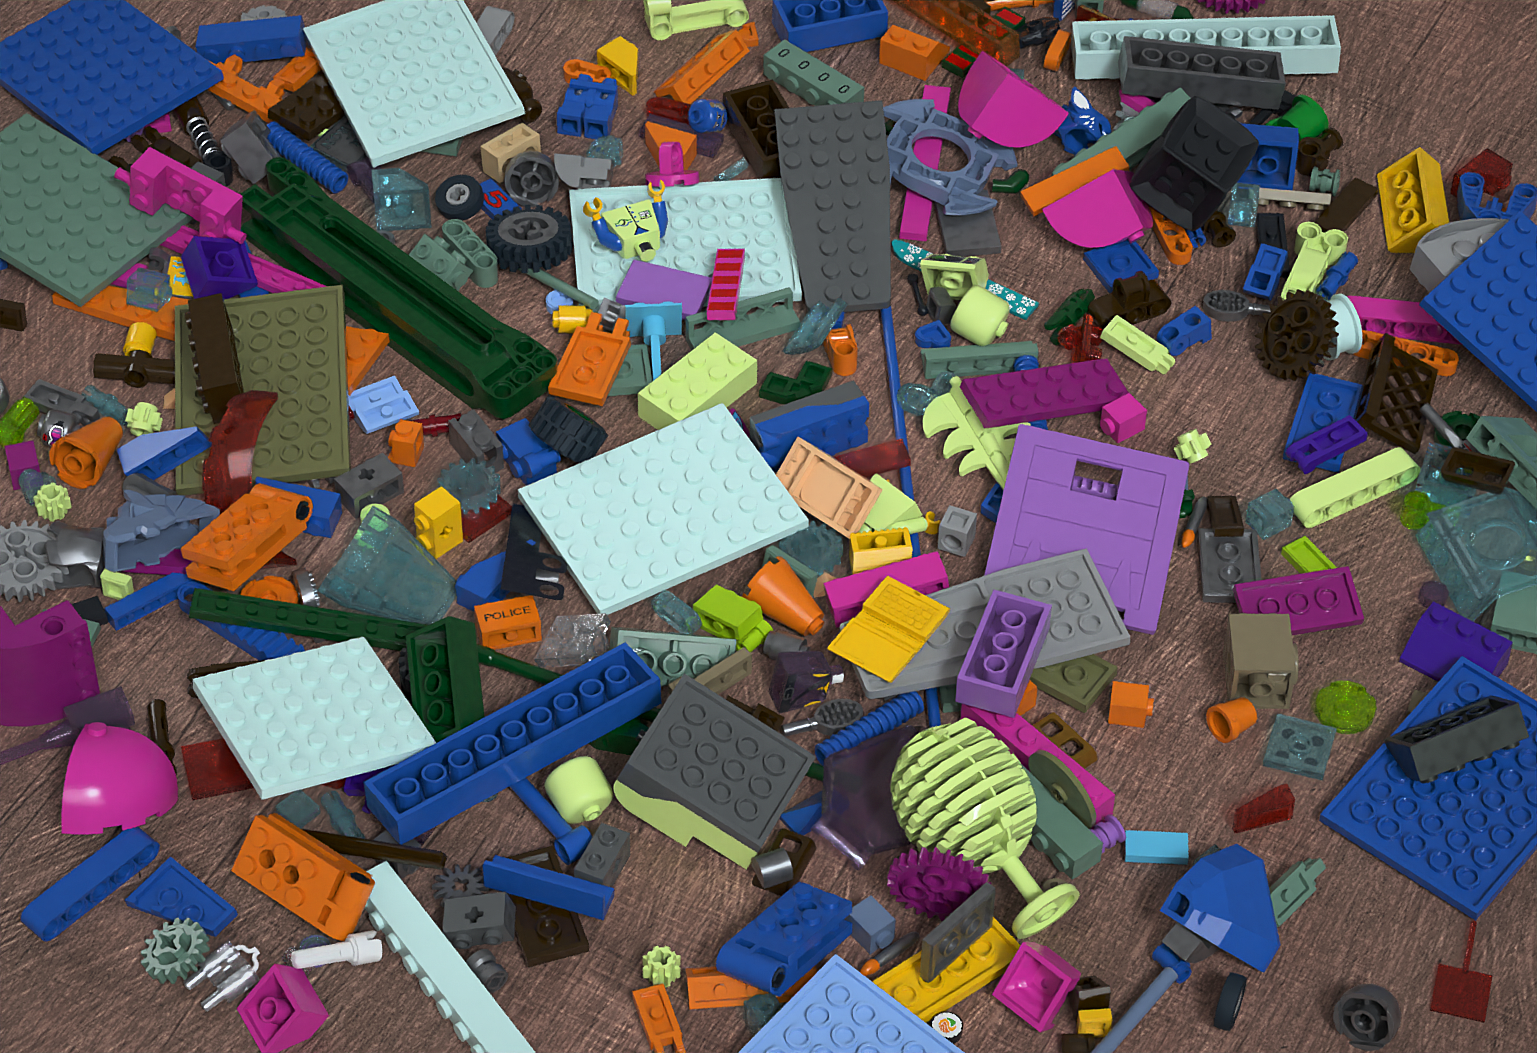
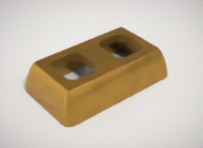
M1055 712L1050 713L1032 725L1060 749L1069 741L1074 740L1083 750L1069 757L1084 769L1097 761L1098 757L1095 749ZM1051 722H1054L1062 729L1061 732L1053 737L1047 736L1041 730V728Z

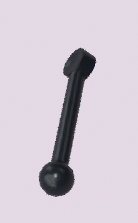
M909 274L907 277L908 284L913 287L919 305L918 314L925 316L929 310L923 303L917 285L918 275Z

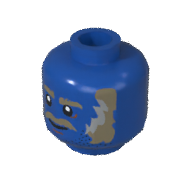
M714 99L694 101L688 111L689 125L697 133L716 134L722 131L726 125V108L723 103Z

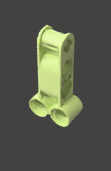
M1314 222L1301 223L1297 227L1294 247L1298 257L1284 285L1281 297L1286 299L1288 291L1295 294L1297 289L1303 292L1309 290L1316 294L1317 287L1321 284L1328 266H1334L1342 254L1346 252L1347 234L1337 229L1324 233L1321 227Z

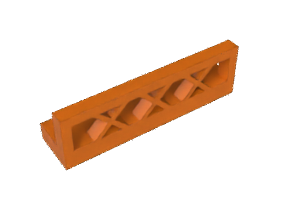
M737 29L719 34L660 85L654 93L658 98L671 94L680 110L687 108L750 50Z
M816 965L780 997L726 976V974L718 972L716 966L686 968L689 1010L787 1003L817 973Z

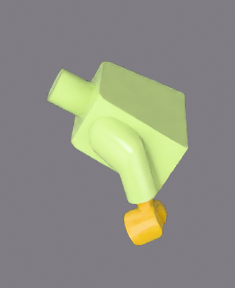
M877 473L873 475L870 481L883 490L860 528V533L863 531L867 533L869 531L874 532L875 530L880 531L881 529L884 531L886 529L892 530L893 528L897 530L904 527L908 528L910 535L923 531L928 534H937L939 532L941 520L934 521V512L929 511L926 513L925 518L921 517L923 514L915 501L890 484L889 479L885 480Z

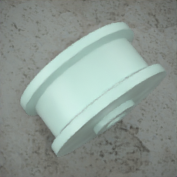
M1335 294L1327 302L1332 304L1330 309L1336 312L1332 319L1339 322V325L1334 327L1333 331L1339 333V336L1331 340V342L1336 344V347L1328 349L1331 358L1323 357L1329 361L1337 359L1340 353L1343 352L1348 354L1357 353L1361 349L1363 338L1360 319L1354 305L1344 294Z

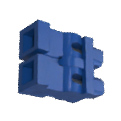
M580 74L577 79H571L563 105L557 111V133L581 137L584 129L585 138L608 141L612 129V121L618 107L617 80L606 78L602 83L593 82V78L590 75Z

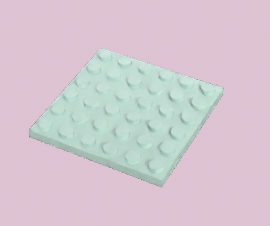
M364 637L325 645L320 648L297 652L193 679V690L262 800L396 765L436 744V741Z

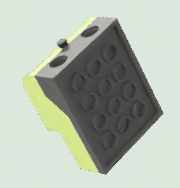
M684 673L647 732L641 729L635 740L639 744L615 781L613 789L618 801L628 811L686 847L694 836L747 869L752 862V857H755L763 846L816 756Z

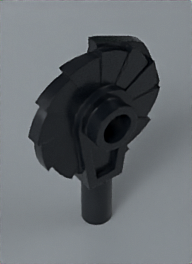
M1042 17L1024 23L1013 32L1010 40L995 46L997 54L1000 56L1015 48L1021 49L1028 45H1041L1047 42L1061 29L1058 23L1060 22L1059 18Z

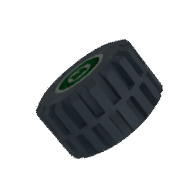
M547 396L529 423L530 429L538 438L576 463H582L593 458L608 437L604 428L568 402L555 396Z

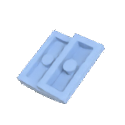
M395 376L354 390L351 396L348 395L349 412L366 434L398 423L400 419L406 420L419 415V410L408 391H403Z

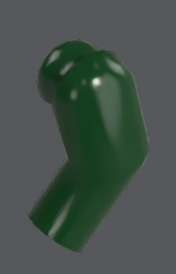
M1018 169L1006 180L993 179L992 192L1018 193L1029 182L1028 172Z

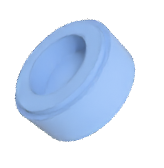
M554 290L546 296V309L552 314L553 311H558V305H574L572 298Z

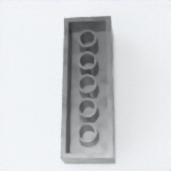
M1124 36L1118 60L1121 91L1132 96H1153L1161 99L1166 93L1174 92L1181 87L1190 98L1196 96L1212 104L1221 103L1237 107L1249 106L1279 110L1286 85L1280 52Z

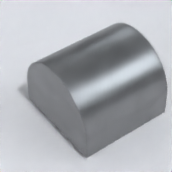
M944 287L930 288L926 304L929 310L928 314L933 322L940 320L943 325L949 324L957 308Z
M784 848L752 857V867L764 889L793 879L792 864Z

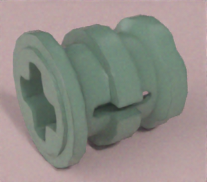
M1314 167L1311 174L1309 191H1314L1315 189L1320 190V193L1330 191L1332 196H1336L1340 183V170L1337 169L1335 173H1332L1330 169L1320 171L1318 167Z

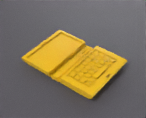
M886 576L863 603L862 611L858 613L855 619L852 618L827 649L883 680L892 683L945 620L950 612V608Z

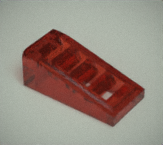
M1288 784L1279 785L1237 808L1232 827L1234 833H1241L1292 819L1295 798Z

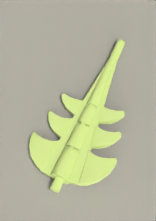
M958 376L953 377L950 380L952 386L950 392L936 397L925 409L923 417L924 435L926 438H930L942 430L958 428L947 437L944 444L943 457L948 459L958 452L973 449L960 463L959 475L965 476L974 470L987 467L1004 491L1016 439L1010 438L1005 440L1004 438L1017 433L1019 424L1031 426V424L1025 422L984 428L960 389L962 381Z

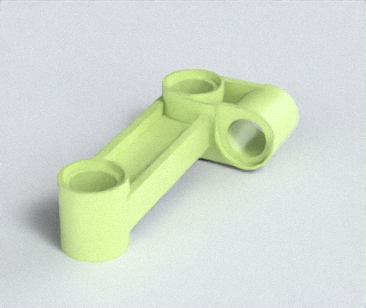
M643 0L645 8L644 17L651 36L656 40L667 39L674 33L726 24L732 27H739L749 19V14L743 0H710L672 7L671 0Z

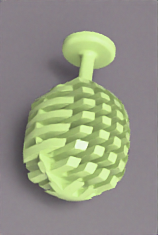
M963 718L952 725L949 723L927 728L916 734L902 748L901 755L896 761V766L891 776V800L901 828L905 829V835L913 845L916 844L919 852H921L922 847H925L929 852H933L934 847H937L940 853H945L949 849L952 856L956 857L959 854H963L962 860L968 861L973 859V867H983L982 874L1003 869L1028 903L1012 923L1013 933L1018 939H1024L1037 934L1061 918L1076 903L1080 893L1074 885L1069 883L1055 886L1043 892L1019 860L1031 839L1032 828L1035 826L1037 818L1036 795L1033 786L1030 785V778L1026 770L1022 769L1021 762L1014 753L1010 754L1008 751L1010 749L1006 744L994 738L995 735L983 726L976 727V722L968 718Z

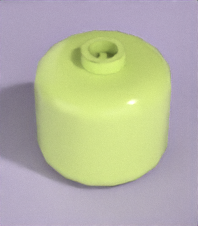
M974 285L964 295L956 308L950 322V327L952 331L975 345L986 346L991 344L996 337L1001 338L1009 325V323L1005 322L1010 312L1009 304L982 286Z
M589 756L576 757L564 762L548 775L544 783L546 793L555 809L570 824L596 819L609 806L614 795L612 787L597 761Z

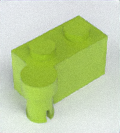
M717 584L693 604L697 627L717 637L736 639L737 651L745 647L751 653L760 644L764 645L768 633L773 631L771 625L763 619L760 605Z

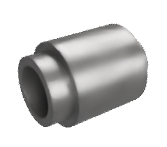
M781 630L777 632L770 631L764 643L763 653L769 655L770 659L797 668L801 663H806L810 647L807 646V639Z

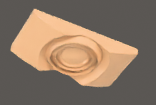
M800 437L796 438L776 474L799 507L849 539L852 532L855 534L859 532L883 490L866 477Z

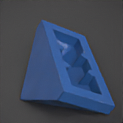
M828 786L783 812L779 819L790 831L805 835L847 811L848 806Z

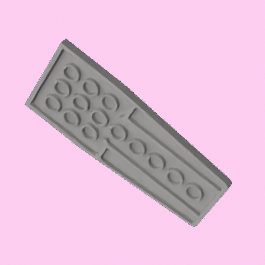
M1086 548L1000 570L926 595L949 607L950 612L892 683L883 680L852 663V666L865 696L869 699L956 684L957 677L993 589L1052 605L1050 629L1034 669L1130 645L1131 637ZM849 621L843 622L840 625L839 633L848 624Z

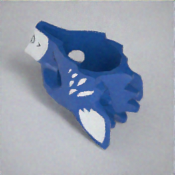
M1074 86L1071 92V100L1068 102L1069 106H1062L1069 114L1053 134L1062 139L1061 143L1064 145V150L1074 154L1075 157L1080 150L1089 148L1087 146L1088 143L1095 144L1101 136L1112 133L1109 121L1095 110L1083 93Z

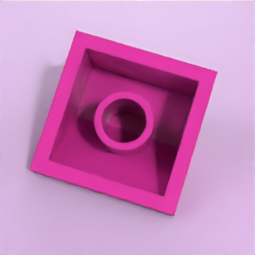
M274 964L236 1008L261 1053H278L311 1038L329 1017L328 1012L302 968L298 969L280 964Z

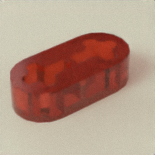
M653 97L647 101L646 116L650 121L679 129L691 127L688 121L690 104L663 97Z

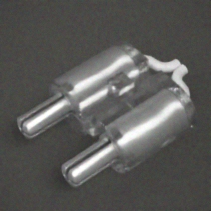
M227 940L205 957V962H198L197 965L200 969L184 980L183 983L187 989L191 990L207 978L216 987L217 991L201 1002V1006L205 1011H209L224 999L229 1004L260 981L255 972L259 967L257 956L260 953L255 947L252 949L244 945L235 947ZM238 950H243L249 954L253 953V967L240 955Z

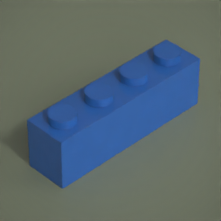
M302 15L200 25L195 47L198 54L217 65L218 62L224 64L226 59L233 54L242 58L243 62L305 56L307 40L303 31L305 25Z

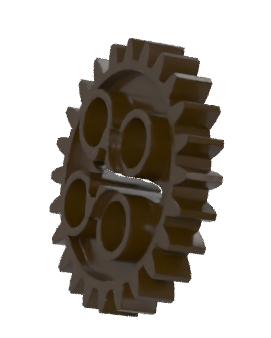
M1297 289L1295 294L1288 291L1286 299L1280 296L1277 297V306L1269 304L1271 313L1262 314L1266 321L1265 323H1258L1257 326L1262 329V332L1255 335L1256 338L1261 340L1260 343L1255 345V348L1262 351L1257 356L1258 359L1264 361L1262 367L1268 369L1272 375L1283 380L1290 379L1292 381H1296L1298 377L1306 379L1307 372L1313 375L1316 374V365L1324 367L1323 357L1331 358L1328 349L1336 347V344L1331 342V340L1339 336V333L1333 331V328L1339 325V322L1332 319L1336 315V312L1330 309L1332 304L1325 301L1324 297L1309 290L1303 292Z

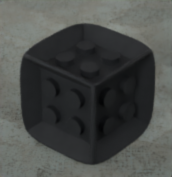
M1194 96L1179 109L1164 129L1162 136L1149 149L1133 174L1130 187L1144 202L1184 229L1196 231L1213 215L1224 201L1227 193L1238 182L1255 155L1259 141L1247 128L1212 103Z

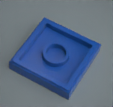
M1125 240L1111 246L1098 247L1084 252L1083 260L1109 293H1112L1113 282L1117 278L1126 279L1134 276L1138 271H1143L1148 280L1156 279L1159 276V270L1136 241L1130 243L1129 240Z

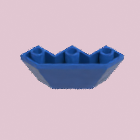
M1238 844L1201 858L1175 884L1160 909L1161 912L1263 973L1281 946L1264 860Z

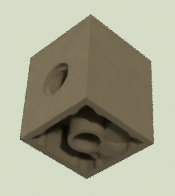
M1276 613L1229 614L1223 647L1228 701L1245 697L1253 704L1255 709H1289L1293 685L1297 683L1299 669L1298 648L1292 640L1290 615Z

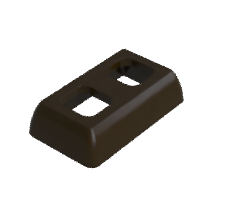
M1454 447L1450 450L1440 472L1446 482L1500 495L1514 470L1515 462ZM1458 468L1473 471L1471 477L1455 472ZM1486 475L1501 477L1499 484L1483 479Z
M784 828L779 830L768 852L779 849L784 838L801 844L799 851L796 853L786 850L792 864L793 879L765 889L762 887L756 873L752 880L753 886L779 896L785 894L799 882L817 849L813 839Z

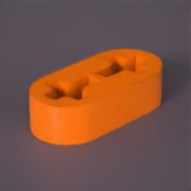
M1061 29L1057 31L1045 56V69L1055 72L1059 70L1071 44V32Z
M569 60L563 66L564 80L567 83H570L571 79H577L580 74L590 75L593 78V82L602 83L604 79L611 78V71L608 68L583 60Z

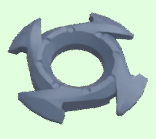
M934 99L898 101L883 107L884 116L896 121L887 138L890 185L893 176L907 188L944 205L942 213L945 215H969L996 207L997 200L977 194L983 190L995 167H1002L1005 171L1017 167L1018 163L1012 147L1002 146L987 137L979 139L967 130L969 125L965 121L934 109ZM923 137H937L948 140L962 148L967 155L968 164L964 168L952 172L932 169L915 156L912 144Z

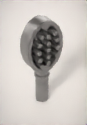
M1231 290L1212 291L1205 295L1203 301L1204 312L1209 317L1220 321H1239L1248 314L1263 316V313H1271L1269 305L1249 303V300L1243 294Z
M306 568L294 570L292 572L300 605L320 606V598L317 594L316 584L313 582L312 572L308 573ZM313 637L315 643H321L326 640Z
M851 699L831 700L820 705L814 717H807L804 720L781 725V731L785 737L807 731L812 732L813 730L831 736L837 734L840 730H845L846 726L852 725L856 720L860 721V718L863 717V707Z

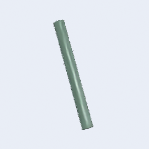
M530 268L528 273H525L591 309H596L599 304L596 298L541 269L540 272L534 273L533 268Z

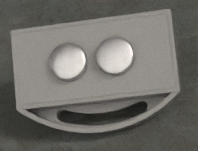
M1495 218L1467 219L1451 222L1431 230L1418 242L1409 268L1410 271L1430 293L1509 220Z

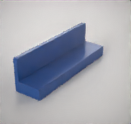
M495 855L492 862L484 861L483 863L484 887L502 892L506 891V893L593 918L604 920L614 898V888Z

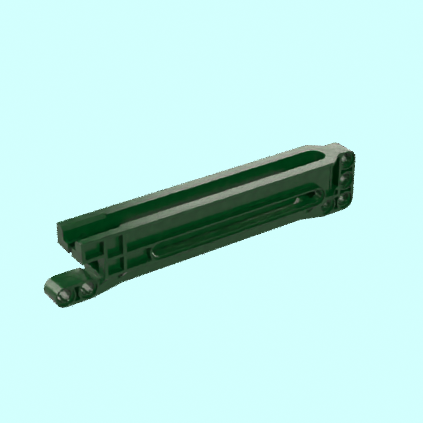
M276 157L270 159L266 164L268 187L275 194L273 197L256 184L240 193L243 196L242 207L251 213V219L241 227V231L247 234V241L285 269L325 286L343 285L346 315L365 329L389 333L390 342L388 346L470 408H484L495 417L506 419L512 417L548 391L552 378L557 374V358L551 351L532 337L498 321L328 197L307 173L289 160Z

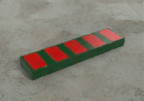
M1007 7L1002 8L942 60V68L964 78L982 50L989 55L993 53L995 46L1008 40L1013 35V32L1025 23L1026 18Z

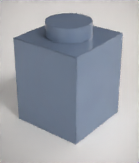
M871 895L852 907V913L846 917V921L852 922L851 936L869 954H872L879 948H886L895 938L896 919Z

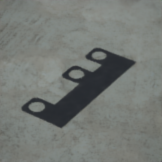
M513 503L501 589L552 600H562L564 597L563 585L535 578L537 569L565 573L567 570L566 561L562 556L539 552L541 530L524 505ZM533 540L536 544L532 546L526 541ZM545 558H555L562 563V566L560 568H550L543 563V560ZM542 585H551L556 587L559 593L554 596L546 595L540 591V587Z

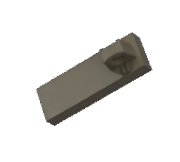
M743 647L694 678V680L716 694H720L752 673V654ZM682 676L668 684L669 694L672 693Z

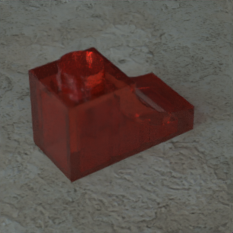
M1486 148L1454 174L1450 194L1457 198L1461 175L1467 172H1474L1484 178L1483 193L1493 196L1501 189L1504 190L1509 186L1512 180L1511 171L1513 163Z

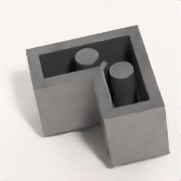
M255 110L229 127L220 140L224 153L229 158H234L239 165L238 170L246 180L250 179L253 184L267 175L266 164L270 159L281 157L267 139L271 132Z

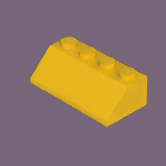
M1419 147L1377 174L1388 251L1391 253H1415L1418 242L1425 234L1449 223L1440 163Z

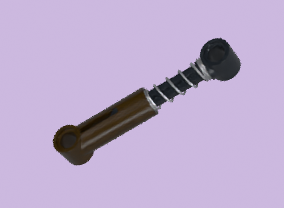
M197 96L176 107L174 111L185 133L191 135L196 149L199 150V155L203 158V164L224 173L225 185L227 187L233 181L231 158L224 151H221L219 147H216L217 141L212 139L213 133L209 132V120Z

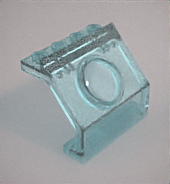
M1505 487L1500 495L1488 492L1426 513L1429 521L1415 536L1461 616L1474 622L1497 598L1537 585V509L1519 491Z

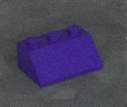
M1433 601L1418 620L1399 662L1439 682L1459 658L1463 656L1494 676L1499 677L1508 665L1513 642Z

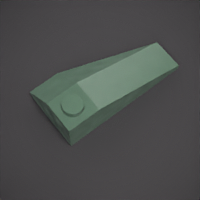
M611 627L609 645L610 651L626 642L660 678L662 687L683 676L684 673L694 679L735 653L736 639Z

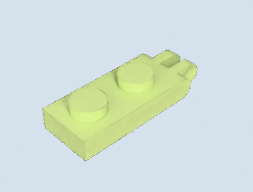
M1118 315L1112 319L1100 336L1101 339L1150 371L1156 369L1160 373L1166 374L1175 364L1174 357L1168 354L1169 351L1165 346Z

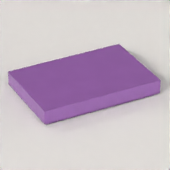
M633 260L616 295V302L624 306L635 303L661 304L667 301L682 303V320H686V316L701 312L711 289L712 278Z

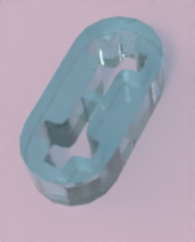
M663 590L651 600L655 613L680 633L693 634L701 628L702 622L696 611L671 592Z

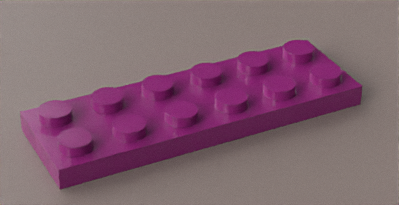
M1107 358L963 379L960 385V389L984 428L1102 411L1103 406L1129 393Z

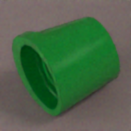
M1300 94L1293 99L1290 110L1283 116L1268 121L1265 125L1298 128L1299 141H1301L1305 137L1316 138L1320 136L1325 129H1328L1329 122L1324 110L1316 101L1307 95Z

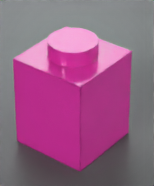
M1128 393L1102 407L1100 427L1106 435H1109L1118 444L1145 430L1147 410Z

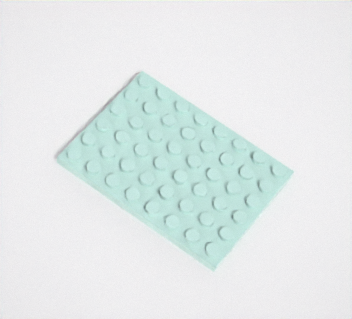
M384 0L303 28L308 44L373 167L525 114L522 102L464 0Z
M781 178L699 182L692 185H684L683 183L665 187L661 197L662 201H665L668 225L665 236L660 239V248L656 250L655 257L647 261V263L712 278L717 249L745 248L746 257L738 302L788 287L793 292V301H802L799 269ZM648 185L569 190L577 289L599 301L597 308L592 309L595 313H598L604 297L616 302V295L633 260H642L639 256L628 259L622 258L617 251L601 245L591 223L593 219L584 214L583 206L588 201L589 206L596 210L593 200L595 197L599 198L602 201V209L599 212L601 216L603 212L650 199L651 203H654V199L648 195ZM652 186V189L656 192L661 190L660 187ZM710 292L703 307L708 306Z
M723 403L518 489V498L556 554L562 556L566 561L567 570L600 618L809 527V519Z

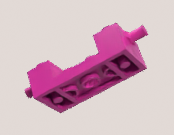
M151 147L130 167V173L121 167L116 170L115 178L128 184L130 188L129 204L133 205L136 209L153 216L164 203H167L172 208L180 210L200 222V237L233 239L239 244L244 243L247 234L241 232L243 196Z

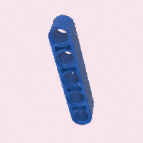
M140 827L122 831L29 903L21 914V922L41 940L47 942L54 939L151 863L160 850L159 843Z

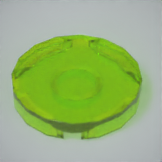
M1335 681L1330 683V686L1325 689L1323 687L1319 691L1315 701V713L1321 724L1329 730L1340 734H1355L1366 730L1372 724L1377 709L1376 700L1373 695L1370 696L1366 692V688L1361 684L1351 681Z

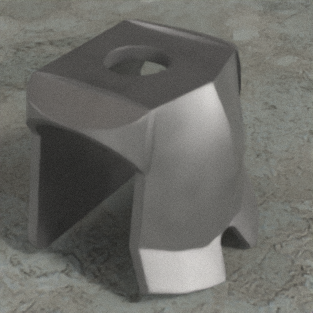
M60 521L53 522L48 530L57 536V540H47L45 543L48 563L52 566H68L69 574H63L64 582H55L56 590L84 586L91 588L102 587L100 575L105 569L103 561V531L105 528H85L68 525Z

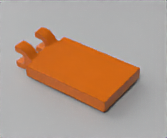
M591 312L586 327H576L557 367V374L552 378L548 386L549 394L603 406L631 346L630 331H626L629 320L618 318L613 332L607 333L603 332V325H600L602 314Z

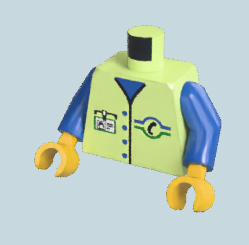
M662 180L659 182L661 190L658 192L652 189L651 181L648 185L647 192L654 199V203H651L650 199L603 212L601 216L599 212L602 209V201L599 198L595 197L593 200L596 210L589 206L588 201L584 204L583 212L588 217H592L593 221L591 223L601 245L617 251L625 259L639 256L642 261L647 262L655 257L656 250L660 248V239L665 236L668 225L665 201H662L661 197L665 189V184Z

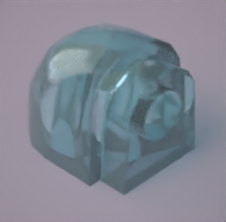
M615 135L597 138L589 146L586 157L614 160V167L615 165H621L623 158L622 139L616 138Z
M907 383L899 388L897 402L903 410L919 416L924 415L925 409L939 395L935 393L933 388L918 383Z

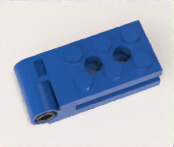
M798 882L722 946L716 960L718 972L780 997L852 934V922L844 920L852 913V901L812 887L809 884Z

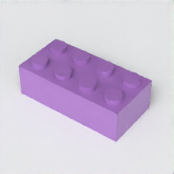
M993 589L957 677L955 702L1014 718L1050 629L1052 605Z

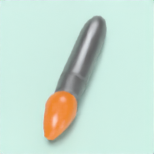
M1204 496L1196 502L1186 529L1182 533L1183 548L1190 546L1195 539V533L1208 504L1207 498Z
M910 932L879 953L874 959L866 961L861 967L860 973L867 976L877 972L880 967L886 965L916 943L920 936L919 933Z

